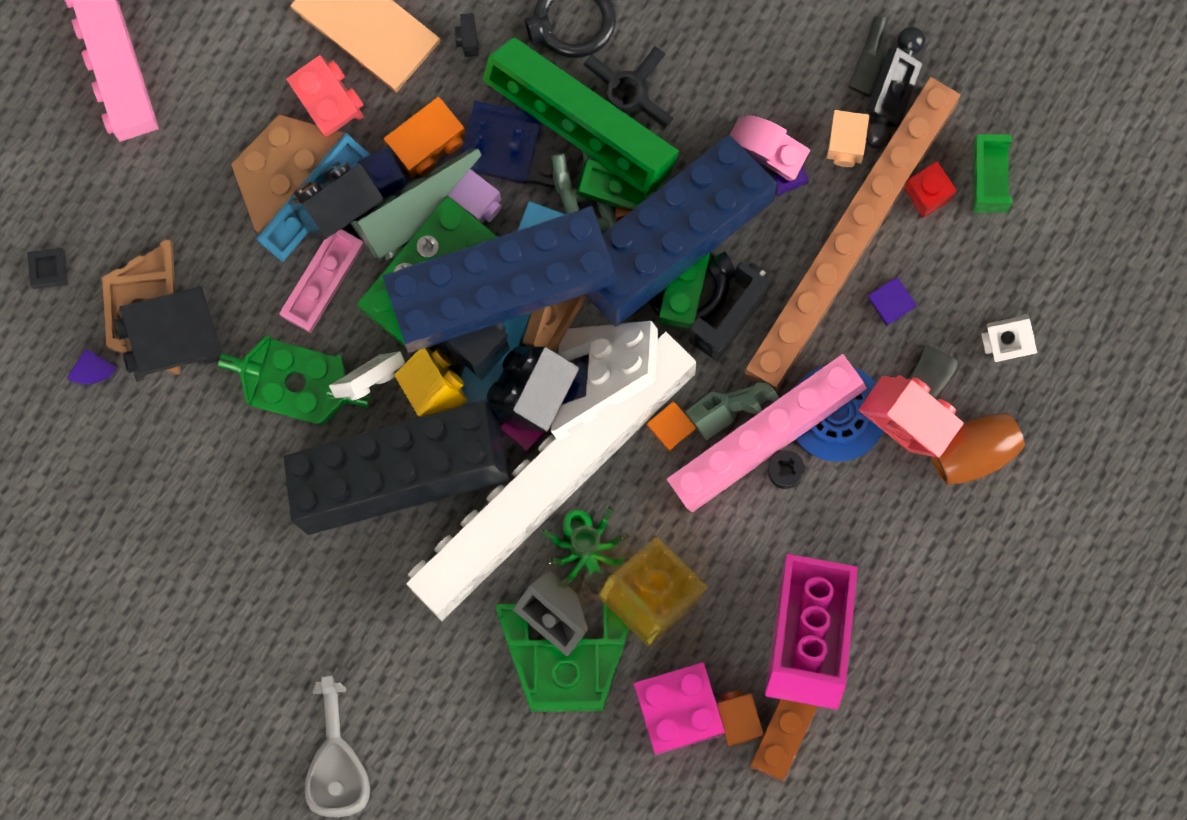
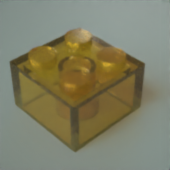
M656 537L608 578L598 597L649 647L696 606L708 586Z

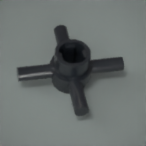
M654 46L636 71L615 73L594 55L591 54L587 58L584 66L608 84L607 95L610 103L622 112L631 113L641 110L664 129L673 121L674 118L649 99L650 88L646 79L665 56V53L658 47ZM622 84L638 86V94H635L633 99H629L627 102L622 99L624 96V91L620 89Z

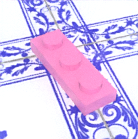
M342 229L329 238L324 239L279 315L311 334L363 249L364 242Z

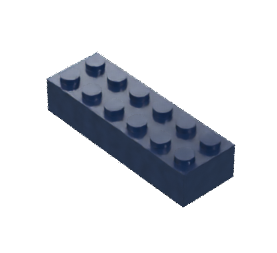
M730 135L726 136L602 234L616 273V284L584 295L617 327L774 201L777 182Z
M592 206L382 276L408 353L616 284V273Z

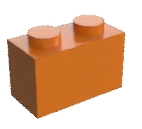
M438 96L383 139L388 150L409 176L413 178L417 174L424 176L433 170L437 165L435 160L444 153L452 155L458 151L464 144L463 139L466 137V132L463 125Z

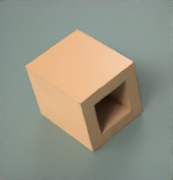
M839 110L834 111L827 159L834 160L835 165L842 167H853L855 163H862L869 115Z

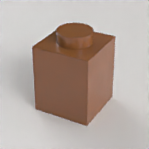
M737 690L721 695L723 702L716 703L724 727L727 746L731 747L762 738L764 734L752 694L743 696L742 690Z

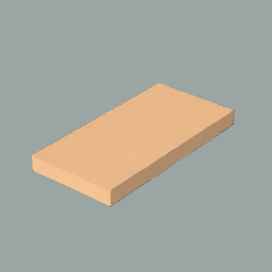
M295 0L291 4V8L394 92H397L441 42L438 36L393 0Z

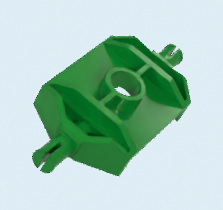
M267 335L245 358L242 357L240 359L222 353L220 355L221 360L218 361V368L238 372V375L241 376L245 401L248 406L320 426L325 425L331 420L343 405L350 403L367 409L369 406L368 401L371 400L370 393L356 400H351L350 397L334 398L329 385L346 375L344 362L340 355L335 357L273 340ZM295 373L303 375L306 379L304 388L299 392H291L286 387L288 377Z

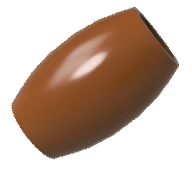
M1009 413L989 414L965 422L940 458L930 457L938 475L946 485L968 483L990 475L1007 465L1024 449L1025 443L1017 423Z

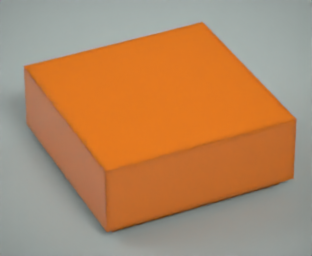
M674 401L647 423V427L669 452L697 429Z

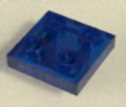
M474 100L461 154L471 148L479 149L482 155L470 168L473 172L527 184L542 122L526 111Z

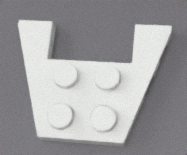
M651 321L623 323L617 327L612 324L570 328L567 330L559 345L558 354L568 361L589 354L587 390L585 397L560 406L551 427V432L558 441L569 436L570 432L568 429L583 421L586 425L597 418V411L611 402L617 406L655 382L658 329Z

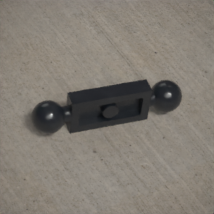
M910 26L904 28L898 36L899 48H891L887 52L866 109L867 113L875 117L874 121L868 123L866 144L871 148L879 149L889 142L891 133L887 125L891 127L900 126L923 64L913 58V55L920 52L925 45V35L917 27Z

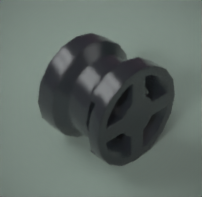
M784 450L778 452L772 457L768 466L770 481L781 489L795 487L804 474L805 466L803 460L793 451Z

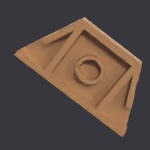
M278 115L236 158L231 165L254 229L258 234L343 135V132L335 131L328 137H325L315 124Z
M164 240L159 243L160 246L143 257L139 255L129 261L126 267L116 269L102 277L106 346L109 349L121 354L127 352L124 340L117 339L113 326V320L117 319L120 306L176 293L173 243L171 240ZM180 366L165 370L175 375L181 374Z

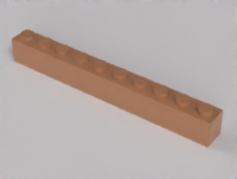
M930 77L748 364L744 375L746 378L755 383H768L775 391L778 390L901 195L907 180L913 176L954 111L961 94Z

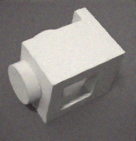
M1028 314L988 323V332L981 334L985 353H993L995 362L1037 353ZM1005 331H1010L1014 334V340L1011 343L1006 344L1002 342L1001 335Z

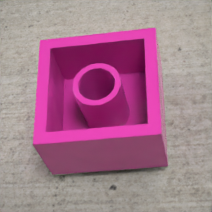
M704 662L634 683L654 755L724 735V727Z

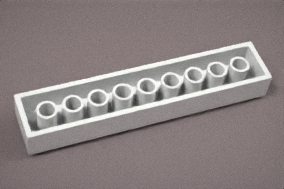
M667 332L660 338H657L655 382L617 406L611 402L597 411V418L585 425L581 421L569 428L570 435L558 441L553 434L550 435L539 446L538 450L541 453L532 462L528 459L523 461L512 473L515 478L506 487L501 484L486 498L489 504L481 512H478L476 509L473 510L461 522L460 525L463 529L454 538L450 535L446 536L435 547L434 550L437 554L428 563L422 560L410 571L408 576L411 580L406 584L413 593L443 621L695 375L696 361Z

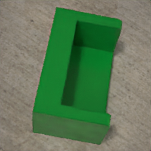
M976 135L972 144V212L1007 213L1010 209L1012 197L1009 196L1008 149L1012 143V135Z

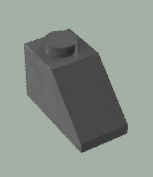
M550 570L528 587L513 609L566 656L572 653L588 630L577 593Z

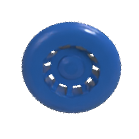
M826 365L818 367L807 373L797 383L795 387H797L799 384L804 382L806 379L811 377L813 374L818 372ZM853 367L866 386V390L858 395L860 400L853 398L819 422L823 426L821 431L814 426L796 439L806 451L818 458L836 462L858 458L873 448L883 433L881 428L865 415L860 414L858 410L877 383L868 374ZM857 421L863 424L859 430L854 426ZM849 430L851 435L843 438L842 432ZM828 431L836 433V438L827 436L826 433Z

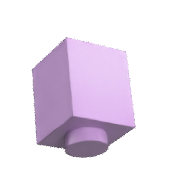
M471 169L447 195L480 223H483L484 220L491 222L502 207L499 204L501 201L500 192Z

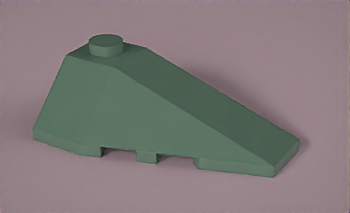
M476 148L463 152L430 172L431 177L427 179L421 177L406 184L400 190L401 195L395 197V195L384 196L382 201L350 222L351 226L374 257L381 258L384 256L388 260L398 255L403 249L402 244L413 237L482 154Z

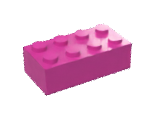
M792 554L786 555L779 579L765 696L838 710L847 681L858 567Z

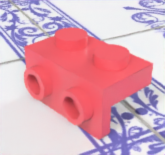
M319 55L286 79L322 134L328 137L352 119L356 118L358 121L363 119L364 115L359 108L364 104L353 88L348 91L340 81L345 78V75L336 62L332 60L328 63Z

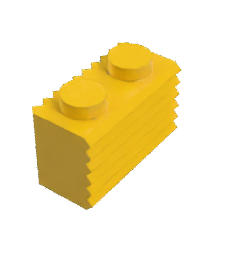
M427 347L419 349L394 374L419 417L456 408L467 403V398L461 389L465 385L463 380L455 372L449 370L448 367L452 362L439 349H436L434 352Z

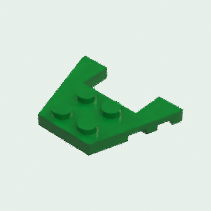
M603 602L604 638L581 639L569 656L562 653L549 640H529V623L513 610L517 604H496V612L531 712L604 710L634 618L636 602Z

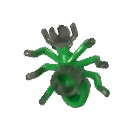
M611 506L605 511L597 529L592 527V520L585 511L581 509L569 511L564 517L563 534L570 542L560 540L554 533L542 529L540 533L542 536L550 539L555 546L570 549L572 553L559 559H546L545 563L547 566H562L577 558L580 559L570 574L560 583L562 588H566L575 579L583 566L587 568L584 580L580 585L584 598L588 597L587 583L590 591L596 595H599L598 584L603 587L605 592L608 591L609 582L606 577L610 579L614 588L618 586L614 575L599 567L598 561L614 567L632 564V560L629 558L612 559L597 554L598 551L614 548L620 542L629 538V534L625 532L609 542L599 544L600 535L614 511Z

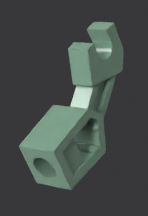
M757 382L753 387L727 394L710 392L685 412L705 440H708L735 422L737 411L745 410L757 415L763 411L761 408L763 402L770 400L774 403L780 398L768 383Z

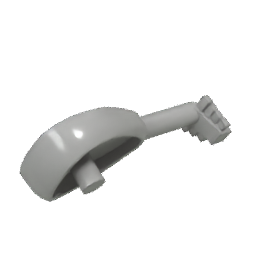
M333 676L321 677V682H315L314 690H312L313 694H323L326 740L317 750L307 772L305 797L310 810L315 814L323 817H345L356 814L366 807L370 797V785L368 775L360 759L348 743L341 738L338 692H346V687H343L341 683H335Z

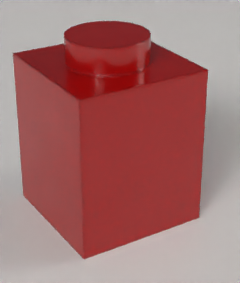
M938 162L908 179L904 191L923 218L953 200L957 191Z

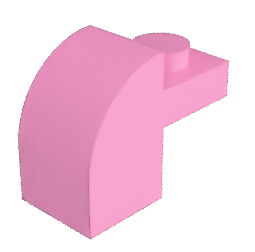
M747 115L738 118L730 133V136L758 164L765 165L788 181L795 180L810 152V149L786 135V129L757 116Z

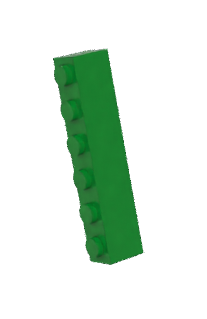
M513 37L489 55L483 82L646 196L671 176L679 150L517 38Z

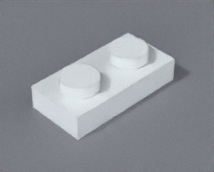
M400 351L376 356L329 385L334 398L350 397L351 400H356L370 393L369 387L373 384H382L395 377L394 371L405 364L404 358Z

